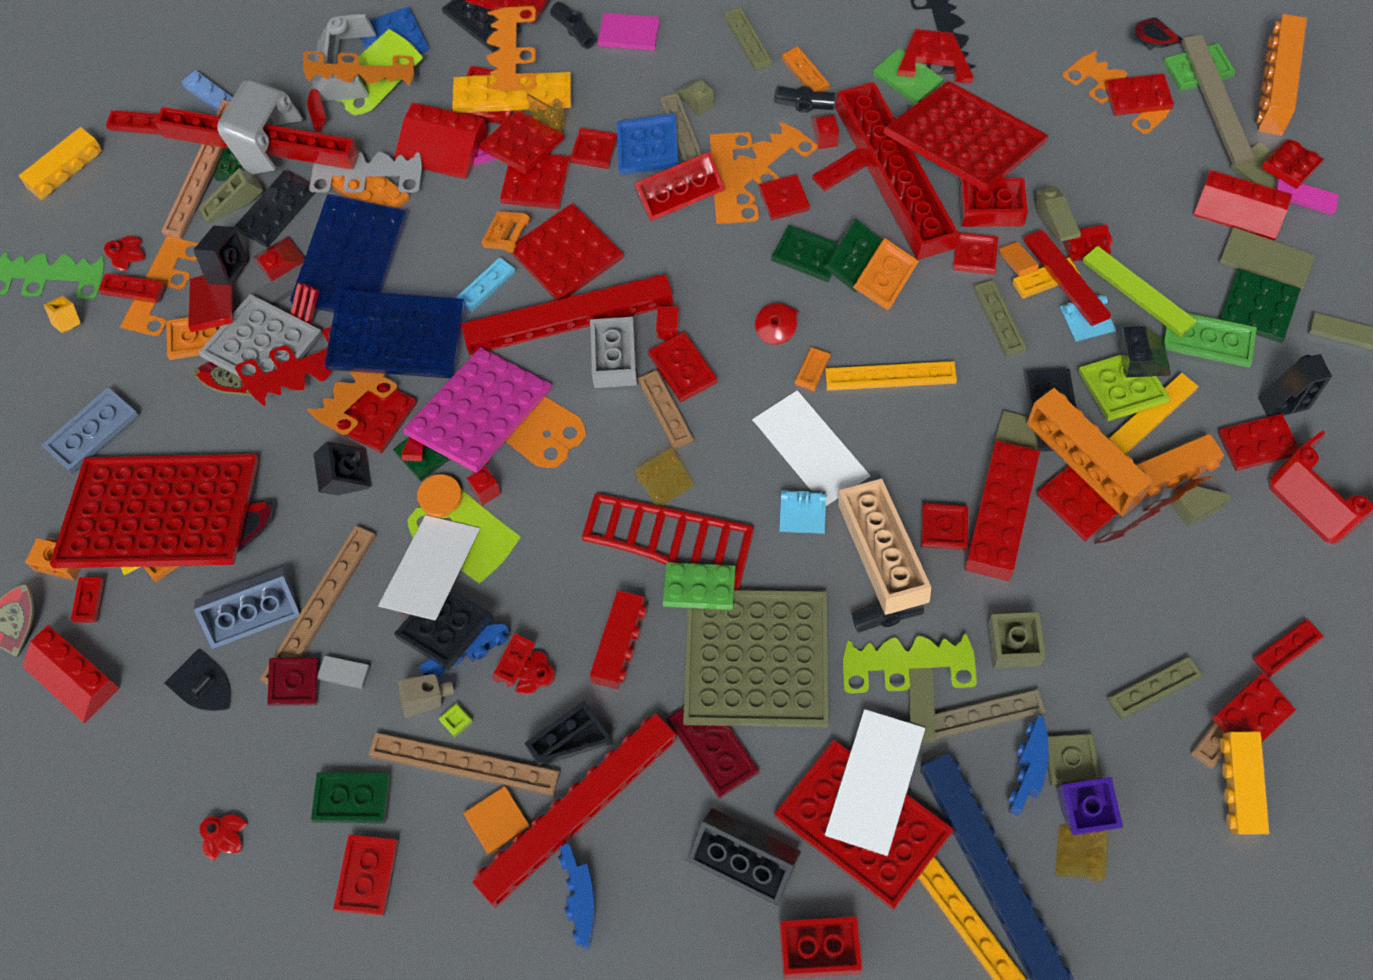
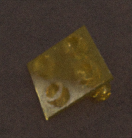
M527 94L531 117L563 133L562 130L566 127L562 101L556 98L547 105L532 95Z
M672 448L634 470L637 475L636 480L640 485L644 486L653 503L658 506H663L694 486Z
M1059 826L1055 876L1091 878L1092 882L1098 883L1101 882V879H1106L1109 830L1072 836L1069 827Z

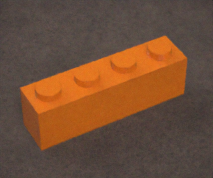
M1211 434L1136 465L1140 470L1145 471L1153 481L1145 497H1154L1167 487L1169 489L1175 488L1181 481L1195 479L1204 471L1212 472L1216 470L1225 455Z

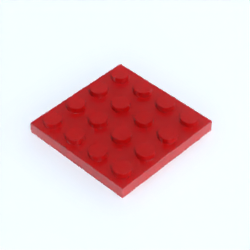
M573 203L516 242L514 252L511 253L555 300L570 297L624 258L623 253Z

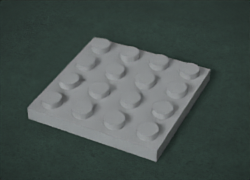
M250 294L233 313V323L222 325L199 351L200 357L237 376L239 375L235 370V366L246 360L254 359L262 372L266 374L277 369L269 356L271 350L283 345L289 346L296 359L300 360L321 337L322 333L320 329ZM281 350L275 354V358L279 362H286L289 359V354ZM246 364L241 368V372L246 376H252L255 374L256 369L253 365Z

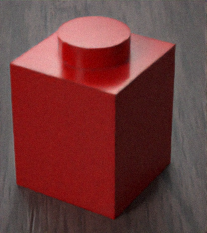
M657 306V339L667 341L678 335L679 307Z
M486 466L480 469L478 473L467 477L472 492L482 506L501 495L497 481Z

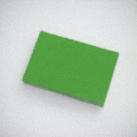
M1219 43L1207 46L1221 80L1234 77L1236 71ZM1186 52L1164 58L1163 64L1179 91L1199 86Z
M898 48L873 70V75L916 105L942 85L944 79L922 63H916L914 78L897 76L898 68L905 54L903 50Z

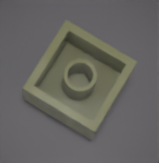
M1039 612L991 615L988 622L993 669L1041 666L1046 658Z

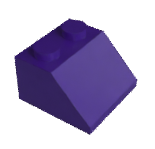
M1112 777L1064 784L1057 788L1062 814L1072 836L1123 828Z

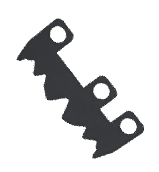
M910 0L914 10L932 8L937 31L953 33L960 49L967 44L969 36L953 32L954 29L965 23L961 17L951 13L957 6L948 3L949 0H926V5L919 7L915 5L914 0ZM962 51L964 57L966 58L969 55V53L966 51ZM926 64L927 67L931 70L932 64ZM968 64L970 69L976 67L974 64ZM943 66L942 71L935 73L938 75L954 73V67Z

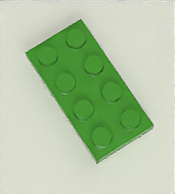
M1190 313L1187 314L1197 321L1182 337H1179L1168 327H1165L1164 343L1167 351L1248 368L1252 364L1257 327Z

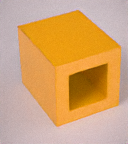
M63 295L44 304L51 325L61 333L70 331L75 326L81 324L74 304Z

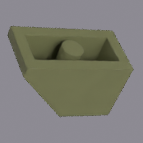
M702 79L690 80L675 89V93L678 92L680 98L698 116L714 107V91Z
M1196 486L1194 489L1185 492L1179 500L1172 504V507L1187 527L1225 508L1231 496L1226 493Z

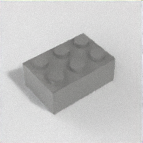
M633 317L590 320L594 388L636 386L637 374Z

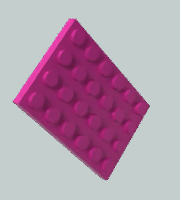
M480 347L403 428L404 434L478 473L551 391L552 384Z

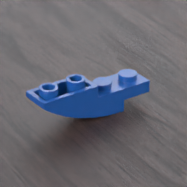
M505 624L487 625L453 666L461 663L465 656H468L472 662L476 659L480 660L493 647L504 644L508 637L511 636ZM431 659L419 666L423 676L435 674L436 678L442 676L446 670Z
M1038 716L1035 722L1030 721L1025 732L1029 736L1026 743H1021L1016 754L1020 757L1017 765L1024 767L1017 778V781L1021 783L1018 791L1013 789L1008 803L1012 805L1009 812L1016 816H1019L1028 795L1033 798L1038 797L1045 780L1049 749L1047 729L1042 716Z
M566 844L560 847L562 855H559L558 859L562 870H568L570 878L566 879L570 894L575 893V895L566 898L568 906H565L564 909L568 920H574L576 930L572 931L576 945H582L584 951L590 949L595 927L596 904L593 881L587 863L577 866L571 846Z

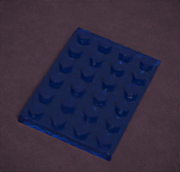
M327 194L290 299L291 303L293 304L297 284L302 282L319 290L315 309L372 321L406 219V210ZM309 292V296H308V300H307L308 303H309V299H310V294H311V292Z
M338 290L324 367L326 370L451 379L455 371L465 301L462 298Z

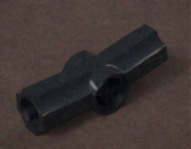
M557 1L553 4L550 15L567 28L568 34L574 37L582 48L589 49L593 47L597 38L584 22L582 14L579 11L571 10L563 2Z
M777 86L774 102L793 106L801 113H808L812 109L834 110L835 92L814 91L808 86H801L798 89Z
M877 600L873 606L852 612L851 617L856 631L860 633L881 625L883 627H892L902 619L923 615L924 607L922 604L885 615L879 600Z

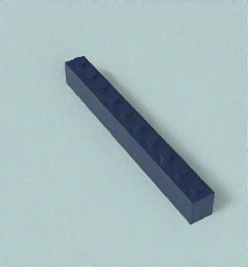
M948 753L924 764L920 772L948 825L954 829L953 835L1029 979L1074 980L1070 969L1067 966H1063L1059 959L1061 954L1057 945L1054 942H1050L1046 934L1048 930L1042 918H1037L1033 910L1035 908L1033 900L1028 894L1025 895L1020 886L1022 881L1016 871H1012L1008 864L1010 859L1006 850L999 847L994 828L991 825H987L984 819L985 812L981 804L976 803L972 797V787L967 780H963L958 761L952 759Z

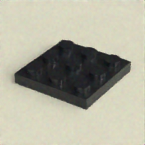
M451 589L436 621L410 614L395 631L394 635L398 640L449 671L493 620V615Z

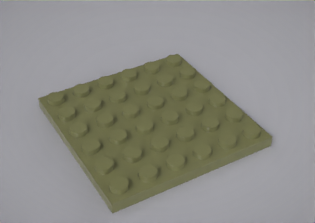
M734 590L733 610L687 608L684 725L828 728L827 592Z

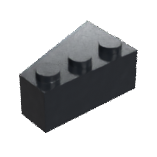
M1321 354L1305 355L1299 358L1295 364L1268 387L1258 399L1267 417L1279 414L1285 416L1309 410L1332 378V375Z
M582 701L526 741L524 745L536 764L541 767L612 744V739L585 701Z

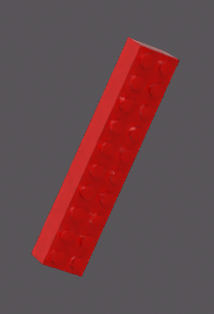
M875 82L839 91L835 109L916 259H924L955 249L959 232L916 155L903 144L883 134L885 127L893 122L895 118Z

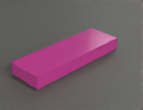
M1279 178L1276 180L1275 189L1292 194L1290 203L1329 215L1336 213L1339 194L1305 184L1296 189Z

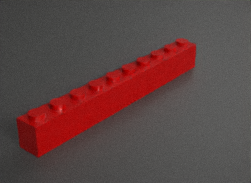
M161 107L155 124L162 137L230 149L218 132L220 116ZM267 124L262 128L269 139L268 148L265 151L269 156L353 170L358 156L353 139Z
M666 274L656 275L640 281L635 280L623 285H614L603 290H593L582 295L552 300L549 303L531 305L520 310H511L499 315L469 320L466 323H462L461 327L470 356L474 355L480 347L491 351L589 327L590 320L630 317L655 311L657 306H673V295Z
M657 714L652 718L647 717L639 726L640 729L634 734L629 733L622 740V745L617 750L612 749L605 755V761L598 767L597 765L593 766L586 773L587 777L582 782L574 783L562 800L559 798L552 803L547 814L537 817L525 834L522 832L513 839L512 846L506 851L504 849L501 850L493 858L494 862L489 867H483L475 874V879L472 883L494 909L677 741L676 733Z

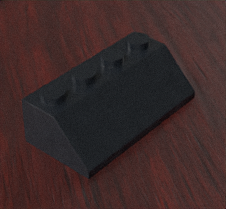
M711 808L701 823L688 862L777 906L802 851Z

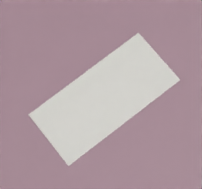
M795 391L752 419L812 492H826V506L839 498V490L856 486L870 477V474L798 391Z
M425 515L378 607L436 621L480 528Z
M864 709L825 836L888 856L925 728Z

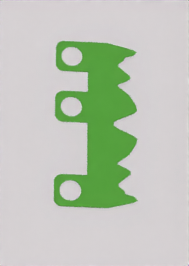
M5 251L0 258V280L4 281L6 286L0 291V295L8 292L12 278H24L25 281L21 291L23 296H40L46 280L80 281L76 293L77 298L94 299L97 296L104 272L103 256L99 257L98 261L92 265H89L85 258L76 265L71 257L62 254L54 264L49 266L45 253L33 256L25 262L23 256L10 261ZM32 282H37L40 285L39 290L35 293L27 291V286ZM85 285L94 286V292L91 295L85 296L81 293Z

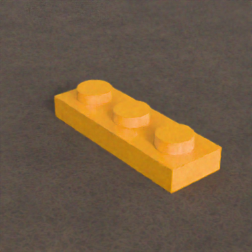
M1070 257L1067 258V260L1071 263V265H1072V266L1075 268V270L1079 273V271L1077 270L1076 266H1075L1074 263L1072 262L1071 258H1070ZM1045 267L1021 277H1016L1012 282L1021 299L1059 286Z

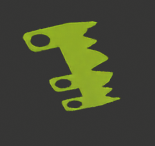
M966 633L957 646L952 645L947 639H943L940 647H937L931 640L917 636L909 652L903 648L896 637L884 642L878 651L875 650L871 643H868L862 651H859L848 640L843 657L844 690L847 693L867 692L869 689L868 671L884 670L885 688L888 691H905L910 688L909 669L950 667L951 682L954 687H974L977 684L974 651ZM958 671H969L972 676L971 680L965 684L958 682L956 679ZM895 673L902 674L905 678V683L900 687L892 686L890 683L891 675ZM852 676H861L864 680V685L859 689L851 688L849 679Z

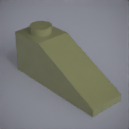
M237 169L199 207V210L205 221L211 223L250 204L263 189L256 176L242 169Z
M1047 187L1044 190L1037 191L1036 213L1060 242L1081 237L1066 198L1057 187Z

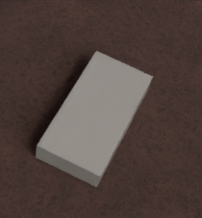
M324 656L317 678L321 681L364 689L370 666Z

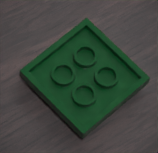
M1238 268L1219 320L1257 327L1256 335L1282 343L1285 339L1301 289Z

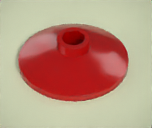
M774 303L765 306L760 310L755 319L757 335L761 340L771 345H779L789 341L797 329L795 313L784 304ZM773 319L779 320V323L773 325L771 322Z

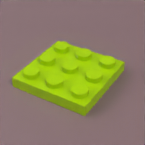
M1121 355L1079 367V375L1107 422L1169 402L1170 397L1157 376L1126 378Z

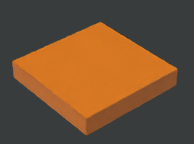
M505 786L463 813L488 855L511 842L518 834L524 833L531 828Z

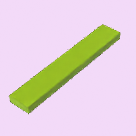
M1099 246L1083 258V263L1179 337H1182L1196 324L1197 320Z

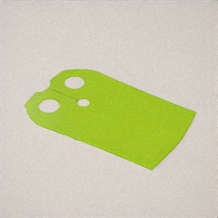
M388 29L358 56L359 65L393 67L392 57L402 55L411 56L414 67L423 57L406 39ZM398 58L396 62L400 65H406L409 63V60ZM357 75L361 82L366 83L365 89L369 94V98H364L365 104L361 108H356L353 105L355 99L335 101L343 102L345 110L354 116L364 114L373 110L401 79L398 78L390 82L384 77L378 82L368 84L361 75Z
M461 489L462 501L459 507L445 517L435 518L444 520L446 517L452 519V522L480 528L460 569L480 584L503 563L521 536L498 520ZM417 507L407 519L408 528L413 538L419 528L417 526L418 518L425 515L430 516L421 507Z

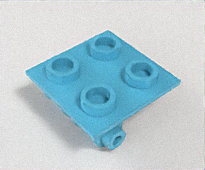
M1101 294L1097 296L1103 304H1107L1106 296ZM1069 302L1066 305L1060 306L1075 342L1116 331L1111 318L1090 326L1073 303Z
M781 490L779 532L825 534L826 492Z

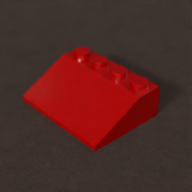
M412 102L403 120L393 161L399 155H402L409 161L419 152L423 170L466 179L474 164L475 157L478 156L479 144L489 134L485 120L481 117Z

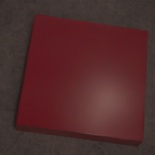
M269 658L267 705H316L318 658Z

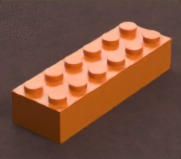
M1282 14L1280 21H1276L1274 24V34L1268 38L1267 47H1269V50H1267L1265 56L1267 65H1265L1262 77H1265V80H1263L1260 89L1263 95H1261L1258 107H1261V111L1259 110L1256 118V123H1259L1258 132L1283 136L1295 111L1307 21L1305 17Z
M1053 388L1034 402L1027 425L1112 508L1124 517L1143 501L1153 483L1150 476L1145 471L1140 470L1128 455L1121 452L1114 441L1102 434L1099 427L1091 423L1080 409L1075 408L1063 393H1059Z

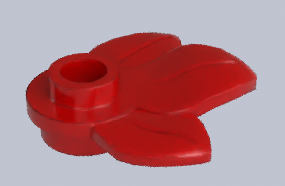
M126 236L119 241L111 240L104 245L105 255L111 259L112 265L118 270L127 271L130 262L145 260L144 253L139 248L142 240L138 237Z
M533 651L531 653L530 660L526 661L518 677L520 681L515 691L519 694H532L539 687H547L553 683L555 671L548 664V658L543 652Z
M231 814L222 818L216 816L205 818L199 827L200 835L203 838L202 850L204 854L212 861H215L221 851L229 854L240 853L242 846L237 833L247 826L245 820ZM210 824H215L217 826V829L214 833H209L207 831V827Z

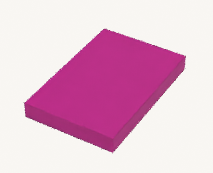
M603 13L598 47L655 51L660 17Z

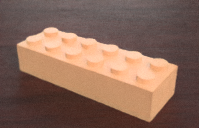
M878 479L839 490L838 506L884 614L929 603L931 585L883 480Z

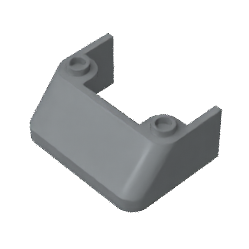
M366 14L336 16L329 20L320 35L316 52L324 54V64H336L339 39L374 37L376 32ZM317 54L315 61L320 59V56ZM320 75L313 77L312 89H318L321 101L369 98V94L358 76L350 83L341 81L334 75L329 79H325Z
M253 79L244 80L239 86L218 122V132L245 171L250 174H257L276 169L265 153L268 148L269 139L262 128L269 116L276 126L302 121L303 118L285 92Z

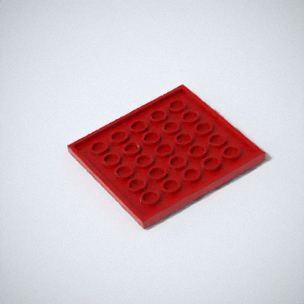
M947 81L887 125L883 133L892 140L903 144L909 150L917 152L924 156L925 159L936 163L944 170L950 171L960 179L971 183L985 192L990 190L1045 144L1049 137L1046 133L951 81Z

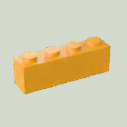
M79 127L22 172L19 178L28 190L42 200L99 155L102 149L93 136Z
M1261 732L1223 733V738L1220 740V748L1225 757L1222 773L1227 781V788L1224 791L1225 802L1229 806V814L1226 816L1227 827L1231 830V834H1269Z

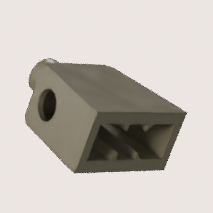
M435 674L397 681L404 719L441 707V697L454 694L451 680L438 683Z

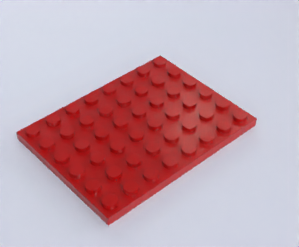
M257 454L84 458L50 560L51 567L57 569L234 565L259 462Z

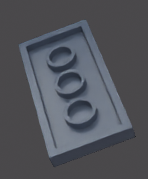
M108 387L41 446L73 474L82 466L84 458L92 457L132 422L138 414Z

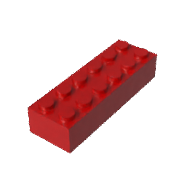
M995 441L965 571L1010 582L1016 564L1040 451Z

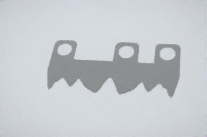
M358 152L353 170L314 163L309 189L311 192H328L332 176H345L343 188L345 192H362L366 176H400L399 192L415 193L419 190L422 164L420 153L417 152L414 158H411L409 161L402 155H399L393 161L389 155L378 152L371 162L367 163L363 154ZM324 179L327 185L323 189H316L314 187L315 181ZM358 179L361 185L357 189H350L348 187L349 181ZM412 179L416 182V185L413 189L407 190L403 187L404 181Z

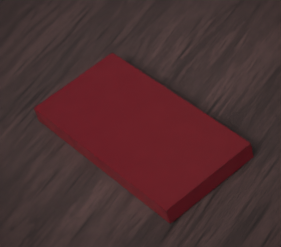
M684 708L667 718V722L718 799L759 774L758 768L729 726L684 725Z

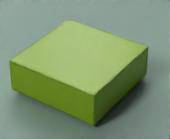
M457 703L439 718V721L454 738L473 722Z

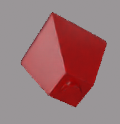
M288 236L252 256L270 282L306 261Z

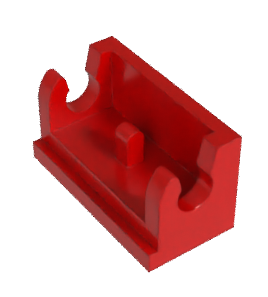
M1108 224L1079 229L1081 237L1065 240L1063 245L1068 258L1070 257L1072 262L1083 260L1097 246L1110 255L1111 248L1109 245H1112L1113 241Z
M514 633L493 673L492 680L497 683L502 681L509 688L515 685L535 643Z

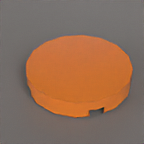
M444 474L433 475L421 483L417 491V500L421 509L427 515L445 517L459 507L462 501V491L458 482L451 476Z

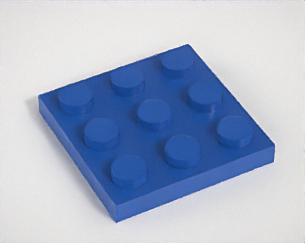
M408 6L369 20L376 32V36L361 38L365 49H367L390 29L406 39L419 54L429 51L428 45Z
M675 113L617 121L620 175L668 169L679 164L677 118Z

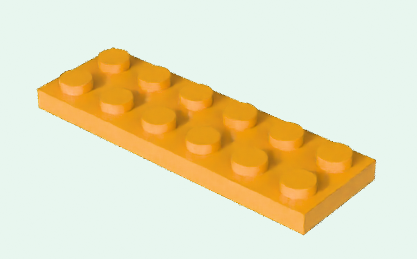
M571 72L534 73L535 87L533 89L506 91L486 88L487 85L493 84L497 80L492 75L454 77L452 108L454 112L459 113L571 108ZM527 76L519 80L522 86H529L532 82L531 78Z

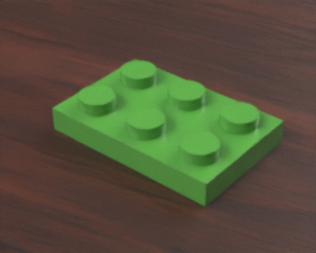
M666 563L663 607L733 610L735 566Z

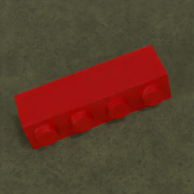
M617 590L589 675L591 683L619 690L620 683H625L628 672L625 669L627 661H632L634 655V648L632 646L634 640H638L641 633V627H639L640 620L645 619L648 610L643 596Z

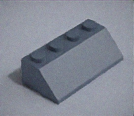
M284 567L198 598L194 603V612L212 649L294 619L300 615L297 601Z

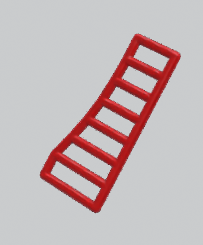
M596 493L593 496L581 538L585 542L627 551L664 565L666 563H680L677 561L687 521L700 523L690 564H699L710 525L722 528L713 565H722L731 530L743 532L744 536L735 568L734 590H739L754 527L749 524ZM601 503L614 505L605 536L592 534ZM622 507L635 510L626 542L613 539ZM644 512L657 514L648 548L635 545ZM666 516L678 519L669 556L656 552Z

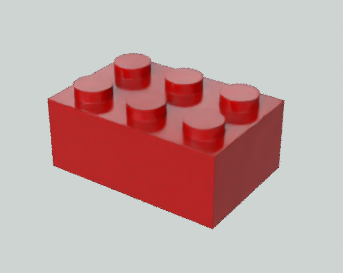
M1003 178L987 192L962 180L959 192L962 227H1024L1028 214L1024 178Z
M857 917L780 921L783 979L861 975L862 960Z

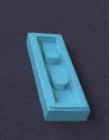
M499 257L457 296V301L473 312L515 273V268Z

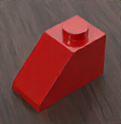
M827 113L811 116L818 149L838 147L839 129L835 115Z

